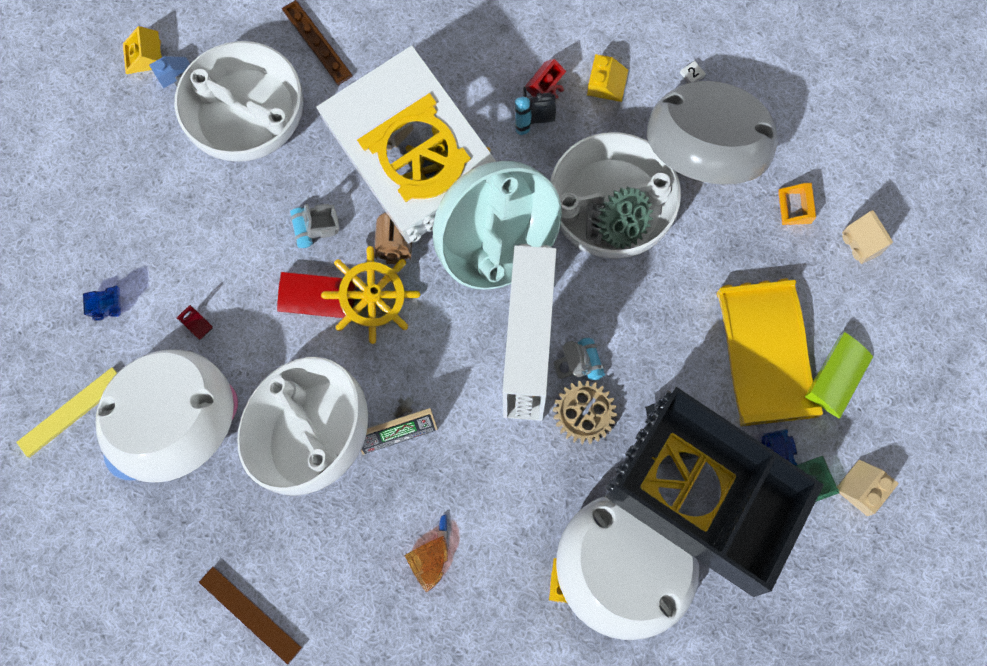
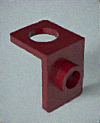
M191 305L177 316V319L199 340L213 329V326Z

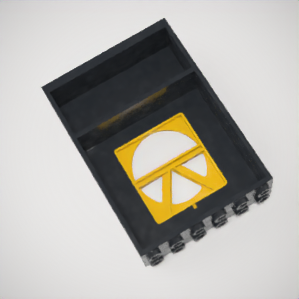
M675 387L672 391L667 390L663 397H660L654 405L656 407L654 412H651L645 420L646 426L644 429L641 428L635 439L637 441L627 450L625 455L628 457L618 465L615 471L617 475L614 479L611 478L605 489L608 491L604 497L750 596L756 597L772 592L824 484L678 387ZM679 452H687L699 457L690 473L682 461ZM670 455L685 481L657 479V469L661 461ZM707 462L716 472L721 486V495L717 506L710 513L703 516H688L678 512L704 464ZM659 487L681 489L672 506H669L659 492Z

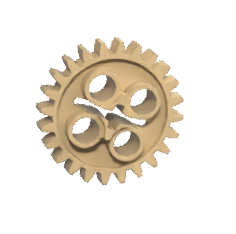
M578 381L577 387L571 383V390L564 387L565 395L559 393L558 396L561 400H555V404L559 406L553 408V411L558 413L553 416V419L559 420L556 423V427L562 426L560 433L567 432L566 439L573 436V443L580 439L583 445L585 439H587L588 443L591 444L592 438L599 442V435L605 438L607 436L605 430L611 432L612 428L609 425H615V421L611 419L617 416L616 413L612 412L617 408L616 405H611L614 398L608 399L607 397L610 392L603 393L604 386L597 389L596 382L589 386V381H586L585 386H582L581 381ZM579 395H584L587 397L588 401L586 403H580L577 397ZM594 398L596 401L589 408L588 414L584 415L577 427L574 426L581 416L582 410L584 411ZM600 406L603 408L604 413L596 414L593 408ZM574 411L577 416L574 419H570L566 416V412ZM584 422H590L593 428L591 430H585L582 424Z

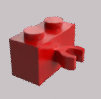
M555 59L545 61L525 85L526 91L531 96L538 93L555 94V99H557L559 96L555 92L556 89L559 92L564 91L563 86L557 85V82L565 74L566 70Z

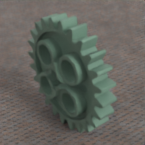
M627 186L626 189L621 187L620 192L614 190V197L608 195L609 202H603L605 208L600 209L603 214L598 216L602 222L598 223L597 226L602 228L599 233L603 235L602 239L606 240L607 244L624 249L625 246L631 248V243L637 245V239H643L642 233H648L645 229L646 227H651L648 221L653 219L649 216L653 210L649 209L652 203L648 202L649 197L645 196V192L634 187Z

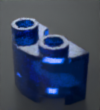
M113 286L105 288V291L83 293L84 315L92 317L94 321L104 320V316H121L120 288Z
M788 429L763 433V436H761L762 444L797 466V462L794 459V455H797L796 444L793 436H788Z

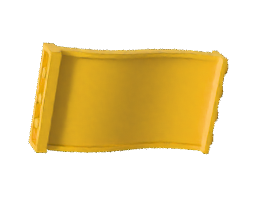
M783 278L777 282L765 280L752 285L749 282L734 287L732 285H724L716 293L725 327L732 383L740 416V427L819 418L823 415L822 407L805 398L813 383L804 321L795 287L796 280Z

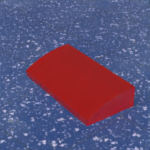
M281 272L277 312L344 318L346 315L340 306L339 299H323L321 296L324 291H339L343 278ZM350 281L347 291H356L357 286ZM348 299L349 305L353 309L355 299Z

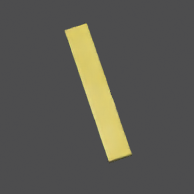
M111 367L18 440L16 443L24 454L30 458L99 404L105 388L117 374L116 370Z

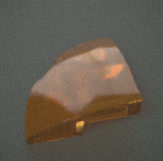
M444 536L436 538L404 555L425 592L433 589L444 575V572H442L444 562L448 561V548Z

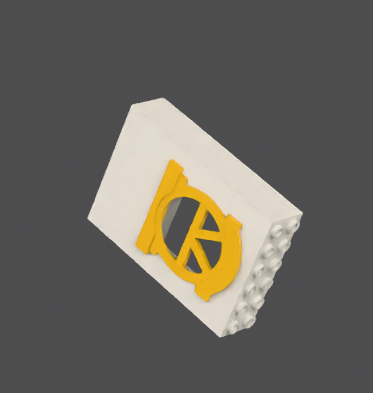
M413 46L408 47L316 106L325 124L408 244L418 241L421 235L427 231H433L434 218L438 206L445 193L456 180L480 165L496 162ZM415 121L428 123L440 131L393 163H389L387 157L388 140ZM446 140L448 157L437 154L430 149ZM422 155L444 165V168L436 176L427 180H421L420 156ZM411 161L413 170L412 180L404 178L396 172Z

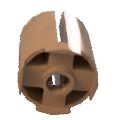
M386 212L382 213L376 220L374 257L376 260L377 257L386 260V264H397L401 259L406 260L410 258L411 260L412 242L408 244Z

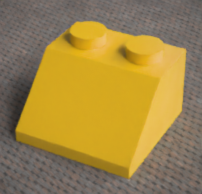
M138 26L125 40L123 52L126 74L152 70L149 64L162 58L160 50L161 40L159 39L158 31Z
M595 54L587 96L622 102L628 69L613 57Z

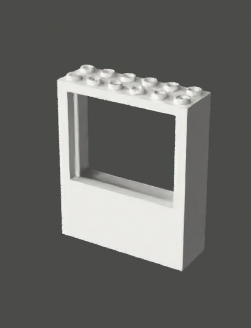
M520 244L519 246H514L502 392L503 418L539 421L543 419L547 390L556 248L548 245L531 247L529 244Z

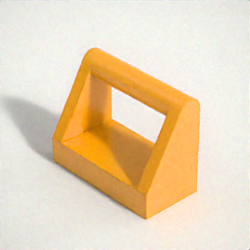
M803 183L779 189L782 225L812 224L816 218L812 183ZM800 193L803 216L789 218L786 194Z

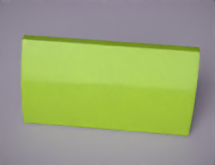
M844 332L837 338L805 398L819 405L835 417L841 418L873 356L861 343Z

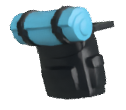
M523 87V97L517 98L514 106L515 128L519 135L527 134L530 131L531 124L555 121V94L538 93L537 95L527 97L526 87Z

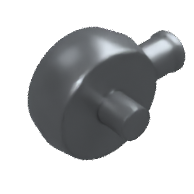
M410 397L405 401L400 398L398 402L401 405L393 415L398 418L406 410L411 413L413 409L410 406L414 401Z

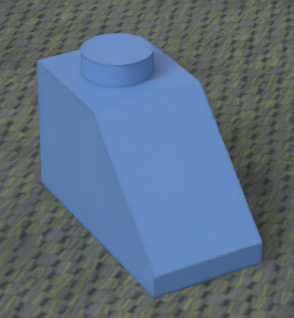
M164 56L149 64L163 88L177 81L175 77L183 73L190 65L186 57Z

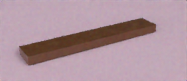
M297 0L281 8L338 86L353 77L352 73Z
M214 566L199 581L210 594L287 665L302 650V646Z

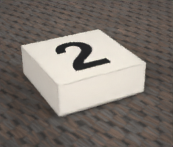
M695 61L680 71V74L688 83L697 82L706 75Z

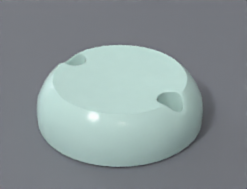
M490 162L468 171L448 189L435 214L433 244L442 266L456 281L474 289H495L511 284L514 246L529 244L531 247H540L542 245L552 247L555 243L562 217L559 195L552 183L542 173L521 162Z

